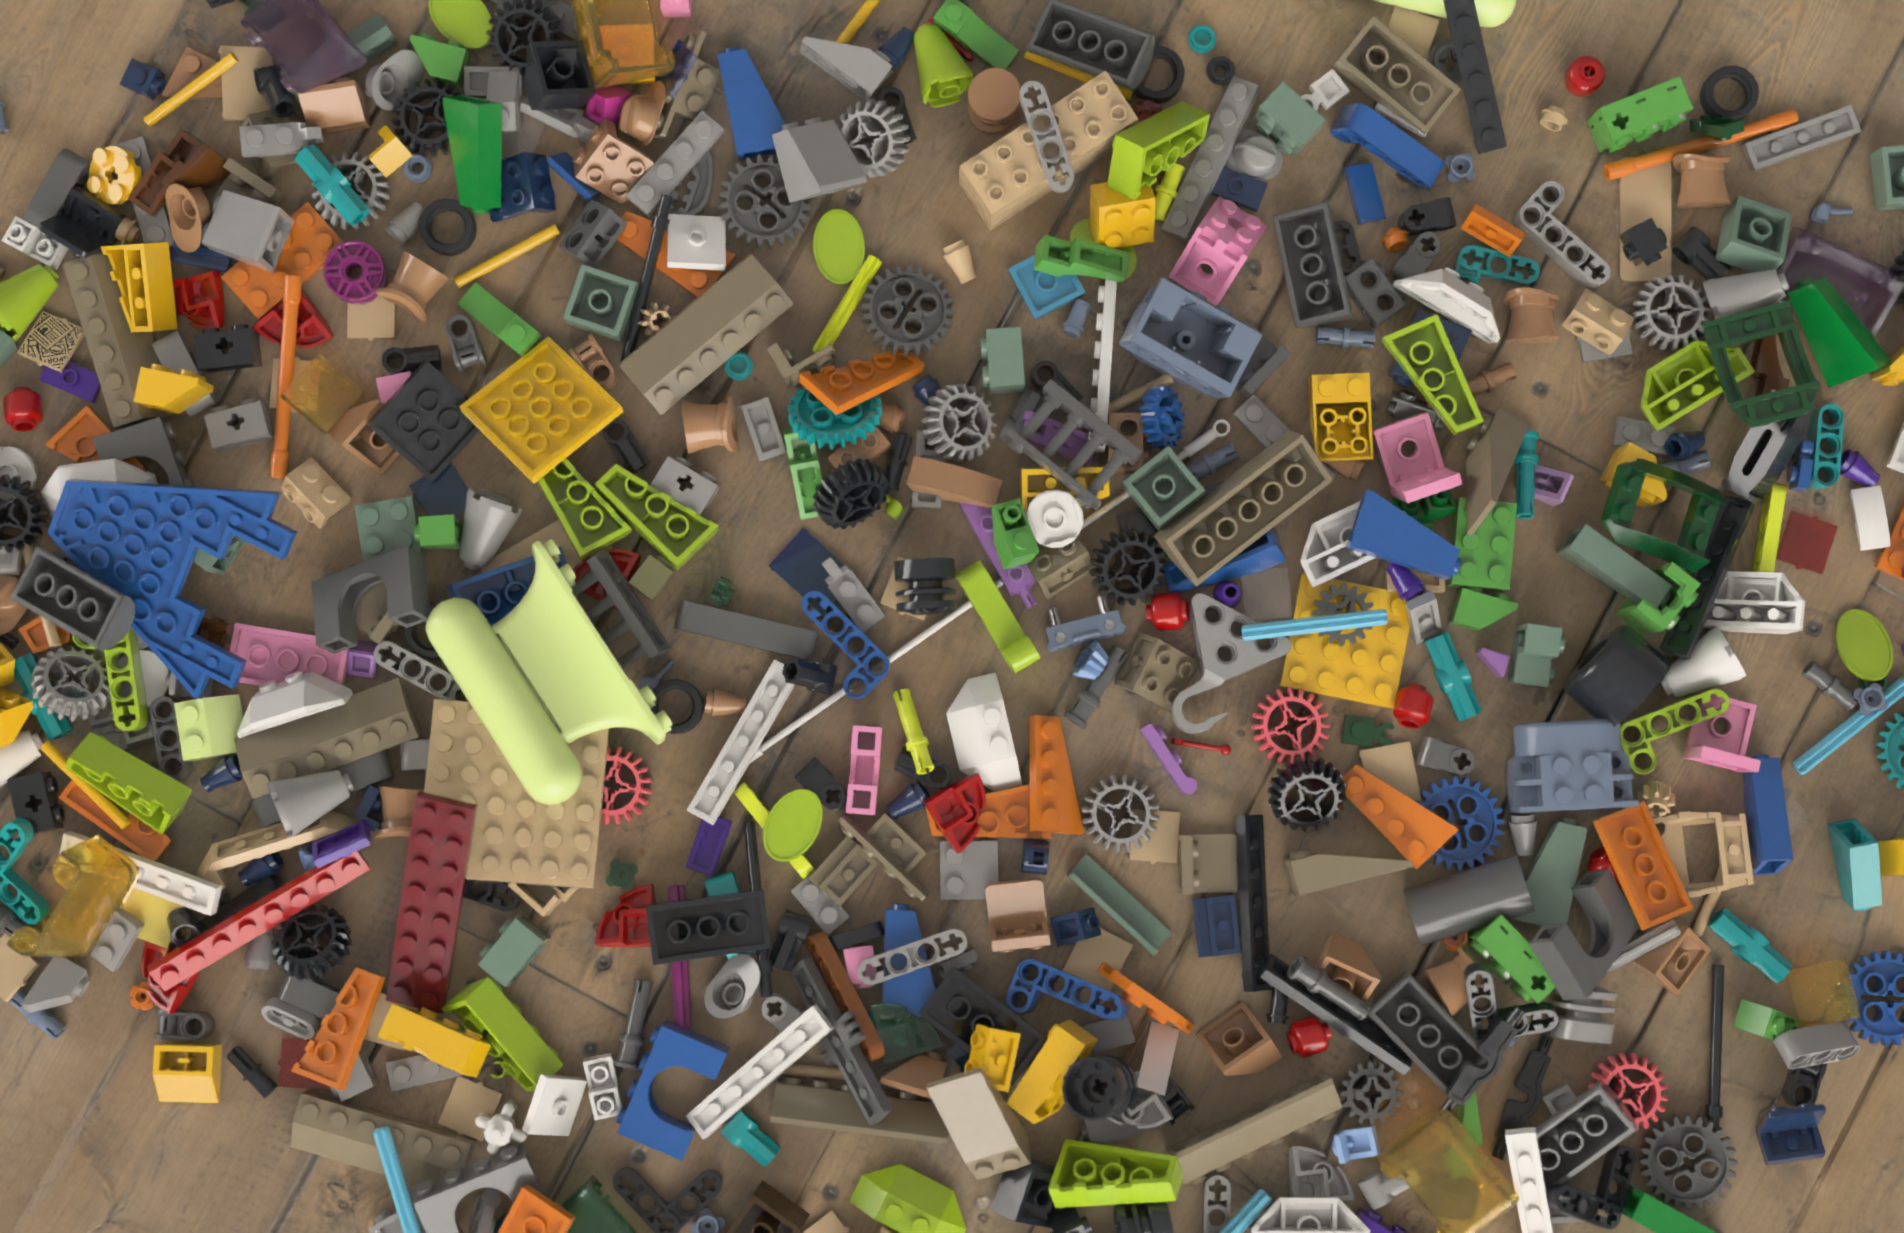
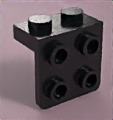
M76 186L70 192L63 213L40 222L38 229L48 239L59 242L69 248L74 255L89 257L102 251L100 246H113L116 244V230L127 215L83 188Z

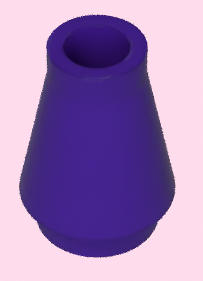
M1847 449L1842 453L1840 475L1861 483L1866 487H1872L1877 484L1880 474L1870 466L1858 451L1853 452L1851 449Z
M1394 563L1386 567V571L1390 575L1401 600L1404 599L1407 602L1415 596L1426 592L1423 586L1424 581L1409 568Z
M1226 580L1216 585L1213 591V598L1230 608H1234L1241 601L1242 591L1237 583ZM1226 588L1234 591L1233 598L1226 596Z

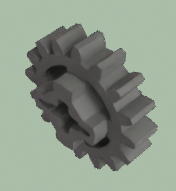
M1346 583L1341 584L1340 590H1337L1335 585L1329 586L1330 594L1323 590L1319 593L1322 601H1313L1318 610L1310 612V615L1313 617L1324 616V614L1335 615L1337 614L1336 611L1342 610L1345 606V613L1356 612L1355 603L1358 604L1361 611H1368L1373 606V603L1364 602L1368 594L1365 592L1358 595V586L1356 585L1350 591L1347 590ZM1345 596L1339 604L1328 602L1333 597ZM1373 626L1356 628V630L1349 634H1340L1343 630L1319 632L1318 637L1327 635L1328 644H1332L1336 639L1338 640L1339 647L1344 646L1345 640H1348L1350 645L1356 644L1355 636L1361 640L1364 639L1366 636L1363 629L1371 630Z
M1367 1060L1365 1068L1360 1063H1355L1357 1071L1353 1072L1347 1069L1346 1072L1349 1079H1340V1082L1345 1086V1090H1339L1338 1094L1346 1098L1341 1102L1342 1107H1350L1347 1112L1349 1117L1358 1114L1357 1122L1360 1124L1364 1122L1365 1118H1367L1371 1126H1374L1376 1118L1380 1122L1386 1123L1384 1115L1389 1114L1394 1117L1393 1106L1401 1107L1402 1105L1396 1100V1096L1403 1095V1091L1396 1089V1086L1401 1083L1400 1079H1391L1394 1074L1391 1068L1383 1072L1385 1064L1381 1062L1378 1063L1376 1068H1374L1371 1060ZM1376 1074L1382 1076L1389 1087L1378 1084ZM1363 1076L1361 1083L1358 1086H1353L1356 1080ZM1370 1086L1377 1091V1094L1372 1095L1371 1100L1364 1095V1092L1369 1091ZM1353 1099L1363 1102L1365 1112L1356 1107ZM1388 1099L1387 1103L1378 1110V1106L1383 1100Z

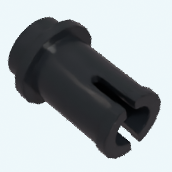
M1271 987L1269 1013H1266V1016H1269L1268 1022L1286 1024V1019H1289V1016H1286L1289 997L1277 988Z

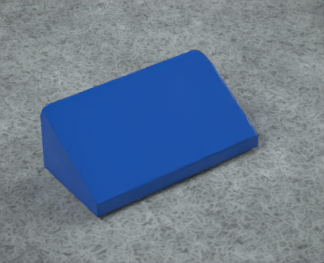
M561 152L547 159L549 166L588 203L591 199L596 201L602 195L601 192L575 178L573 158L568 153Z
M1372 163L1347 166L1344 174L1357 224L1362 225L1386 219Z

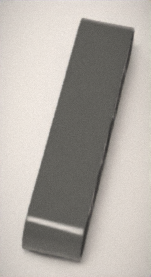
M680 600L674 628L808 661H812L818 632L685 600Z
M385 750L329 770H339L341 775L348 774L353 786V790L348 791L349 795L367 789L369 785H377L395 777ZM270 793L251 801L261 828L282 822Z

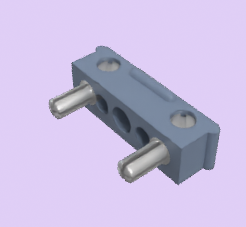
M1098 596L1097 602L1101 614L1061 624L1058 609L1053 607L1057 625L1050 608L1048 609V614L1052 626L1045 628L1048 641L1047 651L1053 653L1088 644L1089 642L1092 643L1094 640L1100 641L1120 636L1125 633L1126 625L1122 624L1119 610L1110 611L1106 596L1102 597L1106 613L1101 596Z

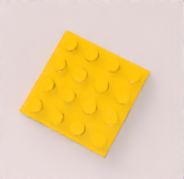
M549 336L459 406L461 412L533 484L623 413L622 406Z
M1301 573L1292 620L1313 617L1310 615V612L1318 610L1313 601H1322L1319 593L1324 590L1330 594L1329 586L1335 585L1337 590H1340L1341 584L1346 583L1347 590L1350 591L1356 585L1358 586V595L1365 592L1368 594L1364 602L1373 603V606L1368 611L1385 609L1387 611L1388 623L1386 625L1373 626L1371 630L1363 629L1366 636L1364 639L1361 640L1355 636L1356 644L1350 645L1348 640H1345L1343 647L1338 646V640L1336 639L1332 644H1328V636L1318 637V633L1289 636L1291 650L1284 658L1279 687H1292L1294 690L1301 688L1304 689V692L1393 709L1410 628L1405 606L1406 601L1404 599L1401 600L1397 592H1386L1385 589L1330 579L1312 588L1306 574ZM1345 596L1333 597L1328 602L1339 604ZM1355 603L1356 612H1361L1360 607ZM1346 606L1342 610L1336 611V613L1344 614L1346 612ZM1356 628L1343 629L1340 634L1352 633Z

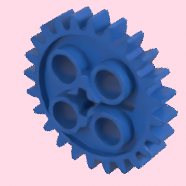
M1452 776L1449 785L1445 778H1441L1440 787L1430 783L1431 793L1424 790L1420 792L1424 798L1423 801L1414 800L1431 811L1436 806H1441L1445 811L1444 820L1449 823L1455 821L1454 815L1456 819H1462L1463 824L1459 825V829L1466 842V848L1461 846V838L1458 831L1452 836L1454 839L1452 848L1445 850L1441 847L1432 855L1435 856L1433 865L1438 866L1444 861V869L1450 870L1454 863L1456 870L1462 871L1463 863L1465 862L1466 866L1472 869L1474 868L1473 860L1484 864L1483 854L1488 856L1494 855L1490 849L1491 845L1500 847L1501 844L1495 840V836L1504 835V832L1498 830L1497 825L1504 824L1505 820L1497 819L1496 815L1501 813L1503 808L1493 807L1498 798H1487L1490 792L1489 788L1479 791L1481 782L1475 781L1470 786L1469 777H1464L1461 784H1459L1457 776ZM1464 797L1471 799L1473 804L1472 810L1468 813H1464L1460 809V801ZM1449 798L1452 799L1454 815L1452 813L1450 806H1448L1447 800ZM1473 825H1477L1481 829L1482 834L1477 841H1473L1469 837V829Z
M1883 950L1880 957L1878 952L1872 951L1870 959L1866 956H1859L1861 965L1850 963L1853 973H1842L1848 981L1847 983H1838V986L1845 989V991L1836 995L1837 998L1844 1000V1004L1837 1008L1838 1010L1847 1011L1842 1021L1853 1022L1849 1029L1852 1032L1860 1030L1858 1038L1865 1040L1869 1037V1043L1875 1045L1880 1040L1883 1046H1889L1891 1040L1894 1045L1899 1046L1901 1045V1037L1904 1039V1017L1898 1021L1895 1012L1900 1006L1904 1009V1002L1861 1000L1860 996L1891 995L1904 997V988L1900 992L1896 989L1897 979L1900 977L1904 979V959L1902 960V953L1895 952L1891 957L1890 951ZM1870 976H1874L1876 986L1870 991L1866 983ZM1873 1005L1876 1013L1869 1020L1866 1016V1010L1869 1006Z

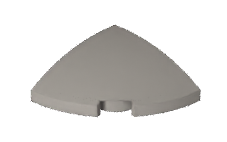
M111 698L104 709H99L96 716L88 715L93 733L104 736L112 744L124 751L132 750L154 740L153 728L149 721L144 729L137 732L119 729L114 722ZM135 714L127 717V722L135 720Z
M1140 1069L1135 1072L1137 1082L1139 1078ZM1137 1087L1136 1098L1131 1107L1121 1115L1108 1117L1107 1119L1119 1125L1126 1123L1136 1125L1138 1129H1145L1164 1124L1173 1119V1115L1161 1094Z
M1290 1147V1197H1338L1342 1202L1354 1200L1353 1191L1346 1175L1339 1166L1333 1167L1323 1159L1326 1157L1325 1154L1308 1147Z

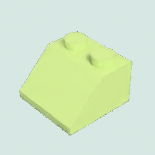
M241 694L207 697L174 703L183 761H197L237 753L234 739L238 737L237 732L244 717Z

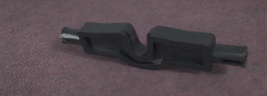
M1514 1005L1506 1019L1499 1017L1492 1028L1477 1043L1476 1050L1486 1058V1062L1482 1065L1470 1060L1463 1062L1455 1078L1445 1091L1448 1098L1438 1109L1442 1115L1449 1118L1458 1104L1464 1106L1477 1087L1497 1073L1502 1062V1053L1518 1033L1516 1024L1526 1013L1525 1010L1521 1007L1519 1008L1518 1005Z
M1542 1034L1536 1051H1529L1526 1061L1514 1081L1516 1088L1526 1092L1527 1100L1519 1102L1508 1099L1505 1102L1499 1125L1494 1134L1498 1141L1491 1154L1500 1160H1503L1507 1150L1505 1130L1522 1128L1525 1120L1534 1114L1540 1104L1542 1097L1541 1082L1551 1061L1547 1054L1554 1040Z

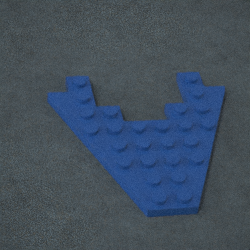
M71 479L65 483L48 534L80 570L133 600L135 616L131 627L189 693L198 699L203 696L210 677L230 688L236 687L247 662L246 659L196 634L206 608L180 595L198 548L218 559L226 557L233 536H236L280 559H285L289 554L297 531L272 519L281 494L276 491Z

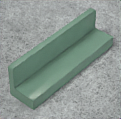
M376 14L288 72L290 89L299 100L298 88H305V84L311 82H321L323 85L334 83L335 79L348 76L398 43L382 17Z
M1085 854L1067 874L1070 879L1154 956L1158 952L1157 949L1172 934L1170 930L1088 854Z

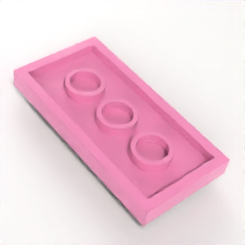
M240 623L234 624L230 652L247 660L239 682L259 686L272 680L279 683L285 681L287 676L301 671L303 675L315 672L344 686L348 649L333 654L316 646V637L314 635Z

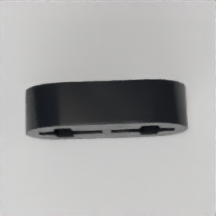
M1338 220L1334 222L1335 232L1337 227H1340L1342 232L1347 231L1348 233L1343 239V246H1341L1340 238L1337 237L1341 260L1343 259V251L1346 250L1347 258L1354 261L1349 269H1346V266L1342 264L1344 275L1348 276L1358 269L1360 255L1352 225L1347 221Z
M877 921L831 935L828 938L834 949L838 950L885 934L881 921Z

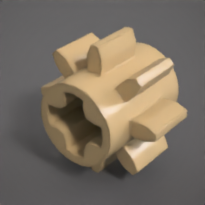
M651 302L650 309L640 310L644 316L643 320H640L638 324L647 327L645 330L646 335L651 336L654 331L656 333L675 317L667 313L669 310L668 305L663 304L659 309L657 303ZM657 315L661 316V320L657 321V325L653 324V320L657 319Z
M1652 781L1647 785H1643V792H1638V802L1645 801L1652 817H1662L1670 813V806H1675V794L1671 793V786H1667L1664 782Z

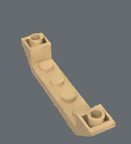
M329 811L290 838L287 836L283 823L280 822L214 843L197 870L196 876L221 885L223 889L226 887L227 867H234L237 864L252 859H259L274 852L291 849L294 846L309 841L319 840L322 837L358 823L360 820Z

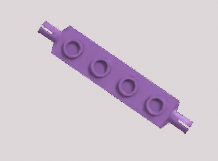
M958 503L1009 596L1020 595L1027 609L1035 606L1037 602L1030 588L1036 580L1027 564L1005 570L1002 567L994 545L992 508Z

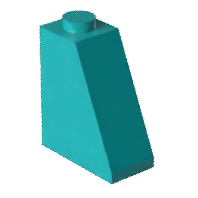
M1856 818L1827 824L1843 899L1854 911H1866L1872 907L1882 905L1878 842Z

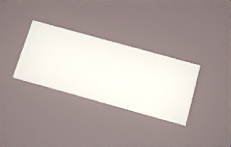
M1154 1021L1151 1022L1137 1082L1138 1087L1165 1096L1179 1029Z

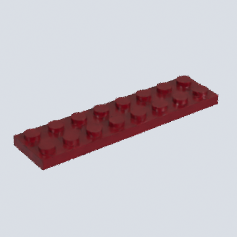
M421 791L415 797L386 1001L420 1009L425 1007L441 1014L444 1012L441 1008L447 1002L477 804Z

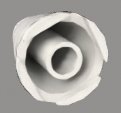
M1715 627L1697 641L1690 660L1679 657L1671 664L1669 671L1660 683L1668 696L1673 693L1678 698L1741 680L1746 674L1735 653L1729 647L1726 638L1720 629Z
M29 730L21 731L12 744L0 748V787L42 756L40 747L43 743L38 733L32 735Z

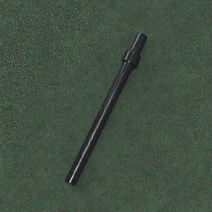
M661 195L657 215L653 216L651 227H653L621 361L636 348L641 328L638 322L643 320L644 316L640 310L646 308L664 231H668L670 223L668 215L673 197L669 195Z
M755 821L743 822L750 891L762 890ZM768 949L756 950V962L759 965L761 974L759 983L760 996H772L770 973L773 972L772 960H769Z
M1712 964L1708 1105H1705L1704 1116L1707 1117V1121L1709 1119L1713 1120L1712 1130L1719 1127L1720 1118H1723V1106H1720L1724 965Z

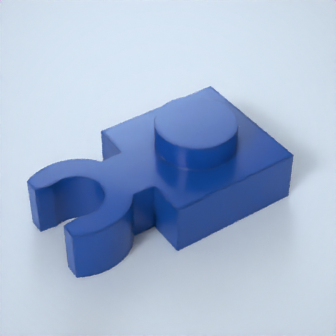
M1802 439V442L1800 441L1796 448V461L1793 462V465L1789 466L1787 472V481L1790 482L1789 490L1801 492L1809 489L1813 466L1811 456L1815 441Z

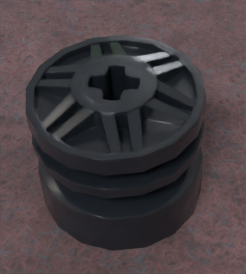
M918 558L894 561L895 581L908 583V589L895 592V596L909 598V602L896 604V612H906L912 615H932L957 608V601L943 600V596L956 594V589L943 587L942 582L955 578L954 558Z
M1106 1054L1079 1059L1072 1064L1064 1075L1062 1093L1064 1101L1071 1112L1081 1119L1094 1121L1121 1115L1128 1110L1136 1098L1138 1085L1135 1073L1127 1062L1118 1056ZM1107 1082L1108 1087L1103 1091L1101 1086Z
M1167 1202L1144 1203V1207L1138 1208L1137 1203L1129 1204L1130 1210L1126 1211L1123 1204H1118L1114 1207L1113 1220L1116 1233H1174Z

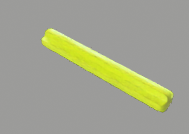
M872 255L867 257L813 346L814 353L830 344L834 345L866 292L868 284H871L882 266L880 259Z

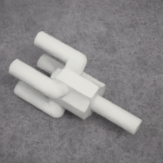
M513 1099L506 1102L500 1114H495L490 1118L488 1112H481L475 1119L478 1127L486 1129L484 1136L487 1142H489L487 1146L489 1154H496L501 1146L506 1145L511 1139L523 1142L528 1136L526 1132L522 1131L523 1126L516 1128L512 1116L517 1108V1102Z

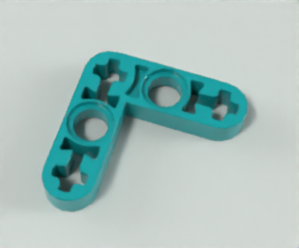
M1476 245L1465 246L1458 252L1453 269L1460 274L1459 279H1466L1477 285L1479 284L1480 276L1519 286H1528L1536 281L1540 275L1539 265L1530 258L1513 254L1509 258L1499 251ZM1471 252L1474 259L1482 260L1484 255H1487L1484 270L1480 269L1483 263L1473 262L1469 266L1467 265V260L1463 259V256H1467ZM1494 258L1502 259L1505 263L1504 272H1494L1490 267L1491 260ZM1512 262H1515L1513 268L1520 270L1526 265L1529 266L1528 271L1533 273L1527 279L1523 278V273L1514 271L1512 276H1508L1512 268Z
M16 818L7 823L0 831V846H5L9 851V858L3 856L0 851V880L4 879L0 882V900L24 922L34 925L48 916L49 905L36 890L12 869L34 836V830L30 822L24 818ZM18 830H19V833H18L19 838H17L16 840H14L12 837H14V836L17 834ZM8 884H12L16 888L17 897L9 892Z

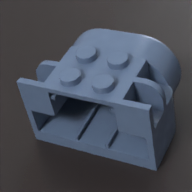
M1161 278L1158 285L1150 289L1143 303L1139 304L1131 315L1119 345L1130 351L1142 364L1162 375L1173 378V381L1189 385L1205 395L1216 399L1230 397L1262 334L1232 318V313L1228 309L1219 305L1213 307L1206 303L1207 298L1195 291L1189 293L1165 278Z
M1607 719L1518 724L1513 728L1515 755L1508 758L1505 763L1508 813L1639 806L1638 800H1633L1631 780H1634V776L1630 771L1629 757L1622 751L1620 723L1614 727Z

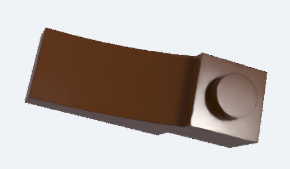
M180 129L164 153L159 151L128 199L150 216L156 217L166 203L165 194L168 187L163 185L161 181L178 160L186 164L204 142L192 133Z
M1776 335L1755 340L1750 361L1755 372L1748 376L1759 379L1755 396L1770 393L1772 389L1782 390L1788 388L1790 379L1784 378L1780 368Z

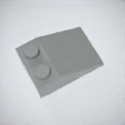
M806 36L801 41L800 54L864 101L874 98L889 78L892 65L889 64L890 59L879 50L873 52L865 47Z

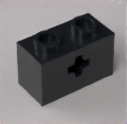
M249 325L231 326V330L221 332L219 328H209L202 330L203 334L194 335L197 369L205 374L262 366L259 334L254 329L249 328ZM229 342L233 347L228 348V353L223 351V348H227Z
M41 771L7 780L16 818L28 820L33 827L34 835L64 828L62 821L65 820V813L62 805L58 804L56 796L59 790L56 778L51 775V772ZM39 799H41L42 805H39L38 808H36L35 802H38Z

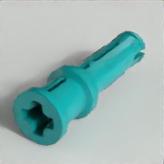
M1532 430L1526 431L1513 462L1517 471L1516 518L1532 519L1535 517L1534 471L1535 466L1539 462V457L1536 455V441L1539 439V433Z

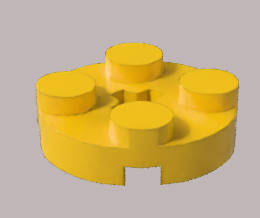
M117 146L96 149L89 167V179L87 181L89 192L95 194L97 198L107 204L122 205L127 203L125 201L128 200L142 179L141 167L136 166V162L133 157L136 158L134 153L127 148ZM114 170H115V173L118 174V179H117V180H116V179H113V177H112V174H113V171H114Z

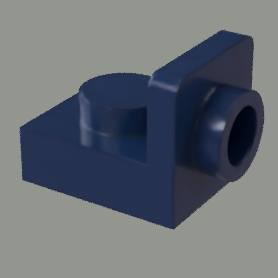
M131 59L120 85L154 101L156 95H159L165 87L166 75L159 68L150 67L135 59Z
M369 785L354 814V817L360 819V821L366 820L372 832L376 828L381 830V823H383V821L373 817L374 812L378 814L382 809L379 786Z
M1094 907L1050 918L1057 946L1101 935L1100 923Z

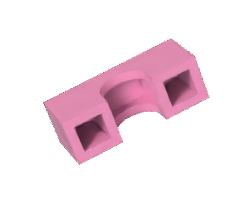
M853 725L846 813L876 815L882 727Z

